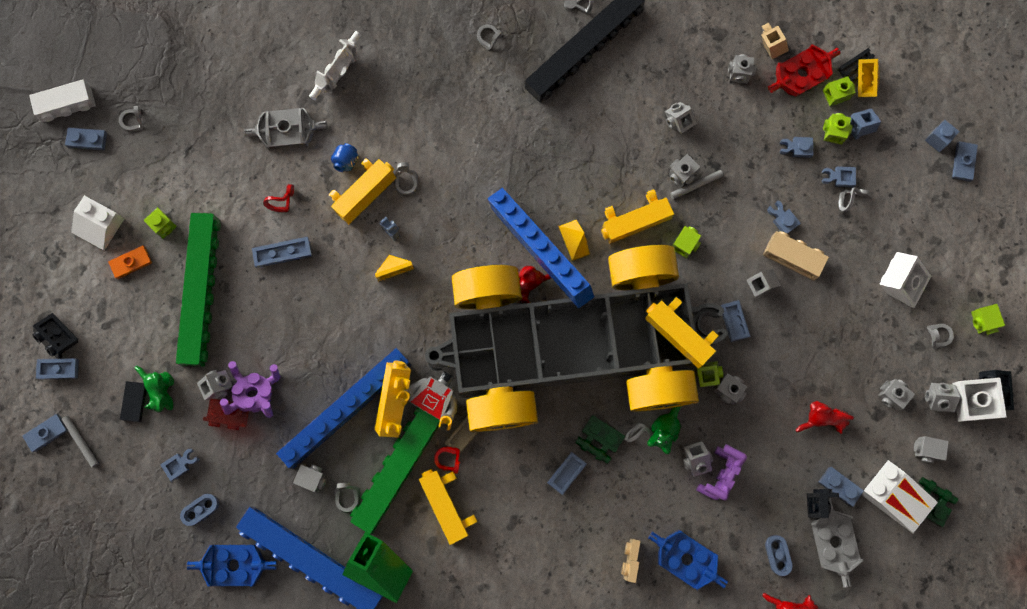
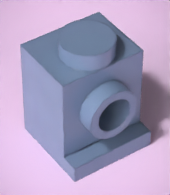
M872 108L851 115V134L855 139L877 131L881 121Z

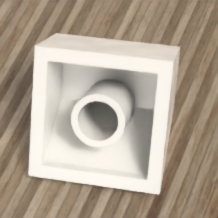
M83 196L74 210L71 233L105 251L124 218L96 201Z
M897 252L894 259L891 260L888 270L882 277L880 285L888 295L915 308L931 278V274L918 256Z
M1000 378L952 383L956 386L960 395V400L956 407L958 422L1006 417Z

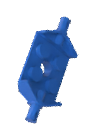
M681 530L670 534L666 538L658 536L653 531L651 532L652 536L649 535L648 539L658 544L657 546L659 547L658 565L696 590L710 582H715L722 588L726 587L725 584L728 581L717 573V554L699 544ZM686 553L692 557V562L689 565H684L681 560L682 556Z
M210 545L202 560L187 562V565H195L187 566V570L201 571L208 587L255 586L263 571L277 569V566H269L277 565V561L263 560L261 551L256 545ZM233 559L239 563L236 571H232L229 567V563Z

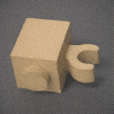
M769 23L762 26L764 30L763 34H761L763 44L771 59L789 51L787 40L779 26L773 29Z

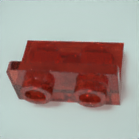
M210 399L207 417H203V421L209 422L208 426L220 428V424L228 425L227 429L239 430L240 427L246 428L249 411L244 412L236 409L231 414L226 415L220 405V400Z

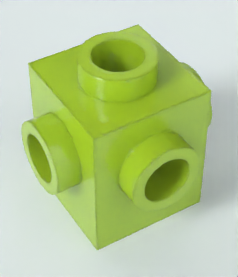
M835 113L828 120L826 119L823 125V130L825 131L824 141L842 145L852 131L851 117H847L842 113Z

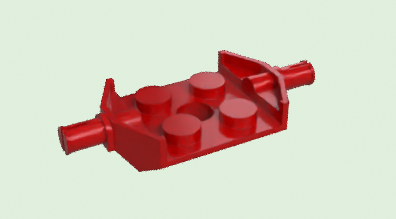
M812 44L808 49L787 61L779 62L776 66L777 81L768 86V90H770V93H773L778 89H783L787 94L797 97L832 76L831 60L841 54L840 50L835 48L828 53ZM798 70H805L807 72V76H800Z

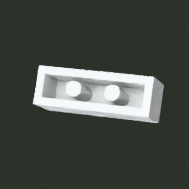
M84 79L29 95L34 116L42 122H50L54 118L70 116L74 112L87 111L91 107L96 106L91 86Z

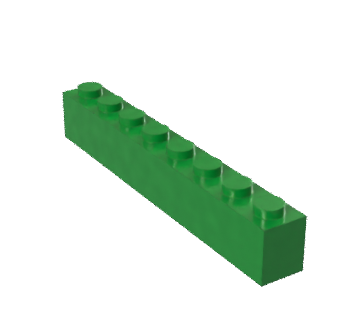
M191 213L176 354V364L180 366L205 367V362L208 360L206 347L210 341L208 326L212 321L210 305H213L214 301L212 286H215V275L213 274L214 268L217 266L215 253L219 247L217 232L221 228L219 218L210 213Z
M418 407L414 412L416 416L413 421H408L403 431L405 434L402 439L398 438L394 443L393 448L395 450L392 455L388 454L382 463L384 468L381 472H377L371 481L374 484L370 490L366 489L361 497L362 503L359 507L356 506L350 514L352 517L350 522L370 535L374 533L439 427L440 420Z

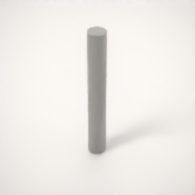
M718 170L670 193L671 198L674 200L723 177V172Z
M63 417L61 421L91 468L96 467L99 464L70 417Z

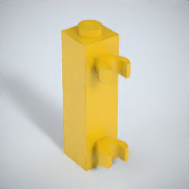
M366 158L361 162L366 172L342 196L335 190L329 194L334 201L331 205L332 209L348 225L396 179L393 173L394 168L388 162L384 164L378 159L372 164Z
M654 189L648 191L646 195L649 202L648 205L616 217L613 206L605 208L606 211L604 213L608 221L603 223V229H601L603 238L605 240L608 239L609 244L671 220L674 213L667 197L658 200Z
M677 297L668 306L662 300L658 304L653 303L646 310L648 315L645 319L699 369L716 352L710 345L719 335L712 330L705 339L699 336L674 312L682 303Z
M402 361L387 362L374 429L380 437L398 438L401 433V421L404 410L402 403L405 399L398 398L396 400V397L400 391L409 389L411 373L410 368Z
M432 469L422 473V478L419 481L449 544L451 545L469 536L466 527L478 521L475 515L461 520L445 487V484L457 479L453 471L443 477L440 476L437 470L433 472Z

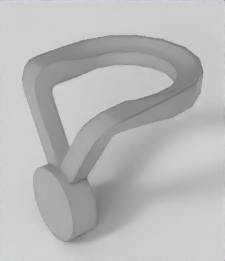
M565 0L564 7L567 10L577 8L589 14L593 8L594 0H589L587 8L577 4L582 0Z
M482 25L477 31V39L483 47L490 50L495 42L501 38L503 32L497 30L492 25ZM488 28L495 32L491 44L481 38L482 30Z
M134 106V109L125 110L120 114L119 124L124 130L140 131L143 129L139 106ZM134 113L139 125L125 126L123 124L124 116Z
M408 163L397 164L398 171L395 173V187L400 194L411 195L418 188L417 173L409 169ZM404 171L410 173L414 181L413 188L408 191H404L399 187V176Z
M856 187L852 188L851 191H842L839 195V209L844 212L849 211L854 203L855 195L868 197L870 191L859 190ZM845 194H851L848 206L844 207Z
M935 324L927 326V330L931 334L933 349L945 347L953 341L954 332L948 325ZM937 328H945L949 332V339L946 342L936 343L940 341Z
M638 423L626 434L625 440L632 442L644 431L650 436L653 433L648 427ZM640 427H642V429L636 435L631 437L634 432H636Z
M350 483L337 484V488L334 490L337 508L342 512L353 511L359 504V488L357 486H350ZM340 490H353L355 501L351 507L343 508L340 505Z

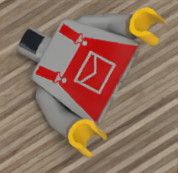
M443 371L438 381L432 377L428 379L423 378L411 384L409 389L400 391L396 400L404 398L403 406L409 400L413 405L440 420L439 427L445 423L448 425L447 430H450L452 421L457 413V397L454 395V390L448 387L454 377Z

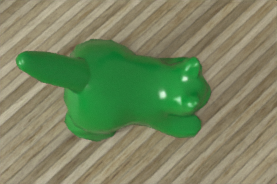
M135 366L134 368L143 379L144 387L150 397V402L145 408L158 413L162 412L164 407L167 410H172L174 403L167 392L168 388L174 384L172 375L168 372L147 374L143 368Z
M681 406L672 408L668 414L660 415L653 422L651 431L654 433L647 441L648 446L660 447L665 454H670L672 442L678 439L681 430V424L677 418Z

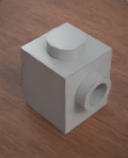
M773 269L761 271L747 279L755 297L766 294L781 286Z
M927 436L918 437L914 443L915 457L922 458V462L926 463L946 461L949 441Z
M311 464V467L300 465L293 483L310 491L319 492V490H323L327 479H325L326 474L321 472L322 468Z

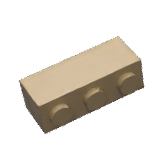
M776 231L772 235L763 253V256L813 281L820 276L829 258L824 255L823 251L812 249L805 242L790 238V235L782 231Z

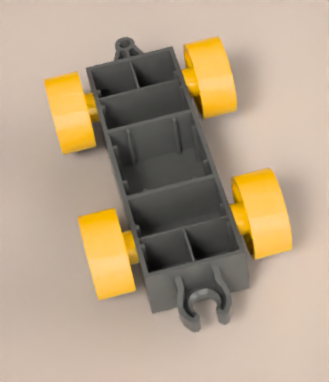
M669 245L640 246L622 250L609 256L608 262L612 288L630 291L594 295L593 299L580 308L570 298L506 306L522 299L518 268L510 265L480 266L462 270L452 275L455 307L471 311L449 313L452 339L437 347H430L425 353V358L428 366L434 371H441L444 367L456 369L458 392L461 398L484 395L466 400L470 432L511 429L538 423L534 392L518 390L643 374L646 375L626 380L630 411L639 412L674 408L699 402L695 373L692 370H683L691 369L695 365L645 319L648 315L646 310L653 303L658 304L661 300L668 306L677 297L682 303L674 312L699 336L705 339L709 333L701 329V319L705 316L718 318L724 313V309L712 303L691 307L688 283L662 286L679 279L675 248ZM716 330L715 333L719 336L710 346L720 343L728 335L727 330Z

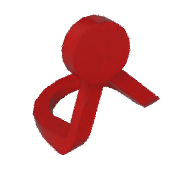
M287 185L286 194L282 198L266 197L263 205L275 212H288L290 196L292 197L294 194V185ZM286 200V207H275L270 205L268 201Z
M454 447L439 448L434 455L436 466L439 469L454 471L453 474H458L460 450ZM442 452L456 454L455 466L441 465L438 461V456Z

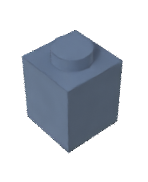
M944 120L925 141L940 152L960 131Z

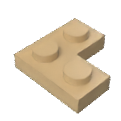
M630 539V543H626L625 554L628 556L626 563L623 562L621 569L624 579L636 583L639 567L637 558L640 541Z

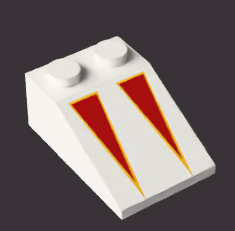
M889 460L862 493L863 497L912 534L938 503L909 475Z

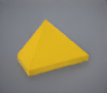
M859 59L858 97H877L880 79L879 60Z
M577 220L559 226L572 261L590 255L585 233Z
M389 255L375 273V276L379 282L413 270L414 267L411 261Z

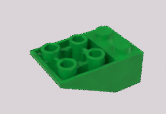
M365 532L348 560L342 575L397 603L413 570L385 542Z

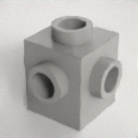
M745 54L736 55L733 62L730 61L729 81L748 84L751 76H754L756 72V65H753L754 58Z
M679 102L673 104L671 108L665 111L668 126L680 133L697 124L694 112L689 105Z
M686 154L681 160L676 159L670 165V179L680 187L685 184L689 185L695 180V175L698 173L700 166Z
M213 370L197 383L204 400L212 398L222 399L228 395L227 392L233 386L226 370L220 372Z
M727 373L721 379L720 385L716 386L714 392L720 395L719 399L728 405L730 403H741L747 394L744 392L747 386L743 384L744 381L738 376L733 377Z
M894 379L891 381L887 380L880 387L881 392L878 396L882 399L884 405L898 411L904 409L915 394L908 389V385L905 382Z
M931 383L929 390L925 393V400L928 402L931 410L955 412L960 395L953 384Z
M702 441L684 447L685 459H683L686 470L691 471L693 477L712 471L711 462H713V457Z

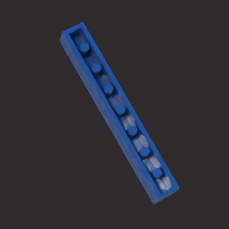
M503 188L487 198L493 212L578 308L595 297L587 280Z
M395 348L276 454L288 468L294 469L382 391L387 362L402 361L408 367L411 366L410 362Z
M249 507L236 526L240 530L239 534L248 540L252 538L256 541V546L265 551L266 549L273 552L272 556L279 561L285 560L289 563V568L296 572L302 571L306 574L305 578L312 583L317 581L323 585L322 589L331 595L335 593L339 596L338 600L347 606L351 604L356 609H376L383 598L380 594L343 576L345 566L255 507Z

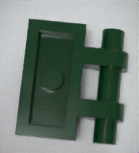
M592 415L582 430L588 437L584 440L578 436L575 443L584 452L588 451L596 456L595 459L598 461L602 460L608 464L611 457L605 454L606 451L609 449L615 453L625 435ZM593 439L603 445L600 450L591 444Z
M921 477L918 483L924 486L923 489L929 495L931 492H934L940 496L937 501L938 503L927 515L926 519L939 527H943L952 511L945 506L946 503L949 501L955 505L958 498L952 495V492L948 489L944 490L937 486V483L933 480Z

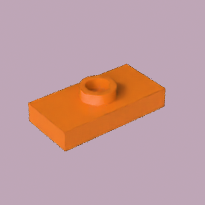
M142 245L108 261L114 277L120 279L152 264L146 247Z

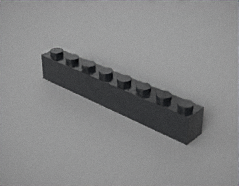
M613 0L525 80L524 88L539 103L543 99L547 100L553 94V90L556 87L560 88L563 86L567 77L575 75L583 63H588L596 51L600 52L609 39L613 40L622 27L625 29L631 23V19L634 16L638 17L644 11L645 0Z

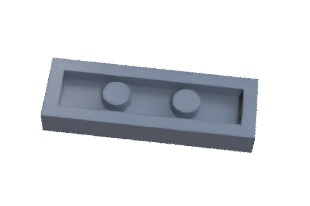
M308 237L252 248L256 268L312 257Z

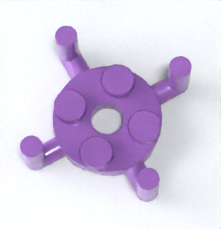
M231 361L228 366L232 376L237 381L231 389L234 402L229 405L227 399H221L220 405L223 412L229 415L236 409L244 412L252 411L253 413L262 411L266 417L271 418L273 416L270 405L272 396L271 385L281 377L278 366L275 364L270 366L272 376L267 379L257 373H251L243 377L238 370L236 362ZM252 390L258 392L254 397L247 396L248 392Z
M726 444L723 449L717 446L714 452L727 459L725 470L721 468L716 479L719 481H717L715 487L707 483L706 486L699 484L696 491L714 500L719 498L722 500L728 499L730 490L735 484V476L739 475L741 467L747 459L746 454Z

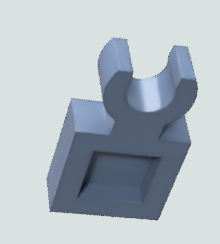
M794 137L793 142L789 139H782L780 141V144L787 146V149L780 150V154L785 155L793 152V157L812 158L813 138Z
M837 166L835 171L830 168H825L822 171V174L829 175V178L822 180L823 184L835 181V187L854 188L856 186V167Z
M780 201L775 203L778 210H773L771 206L767 209L770 215L776 217L773 223L782 232L788 234L801 224L790 209L787 211L783 210V205Z
M387 217L380 221L381 227L394 241L400 237L397 231L399 227L393 221L389 222Z
M193 449L186 450L183 457L180 454H176L160 464L170 481H174L188 472V464H195L200 460L198 457L190 460L189 455L194 452Z

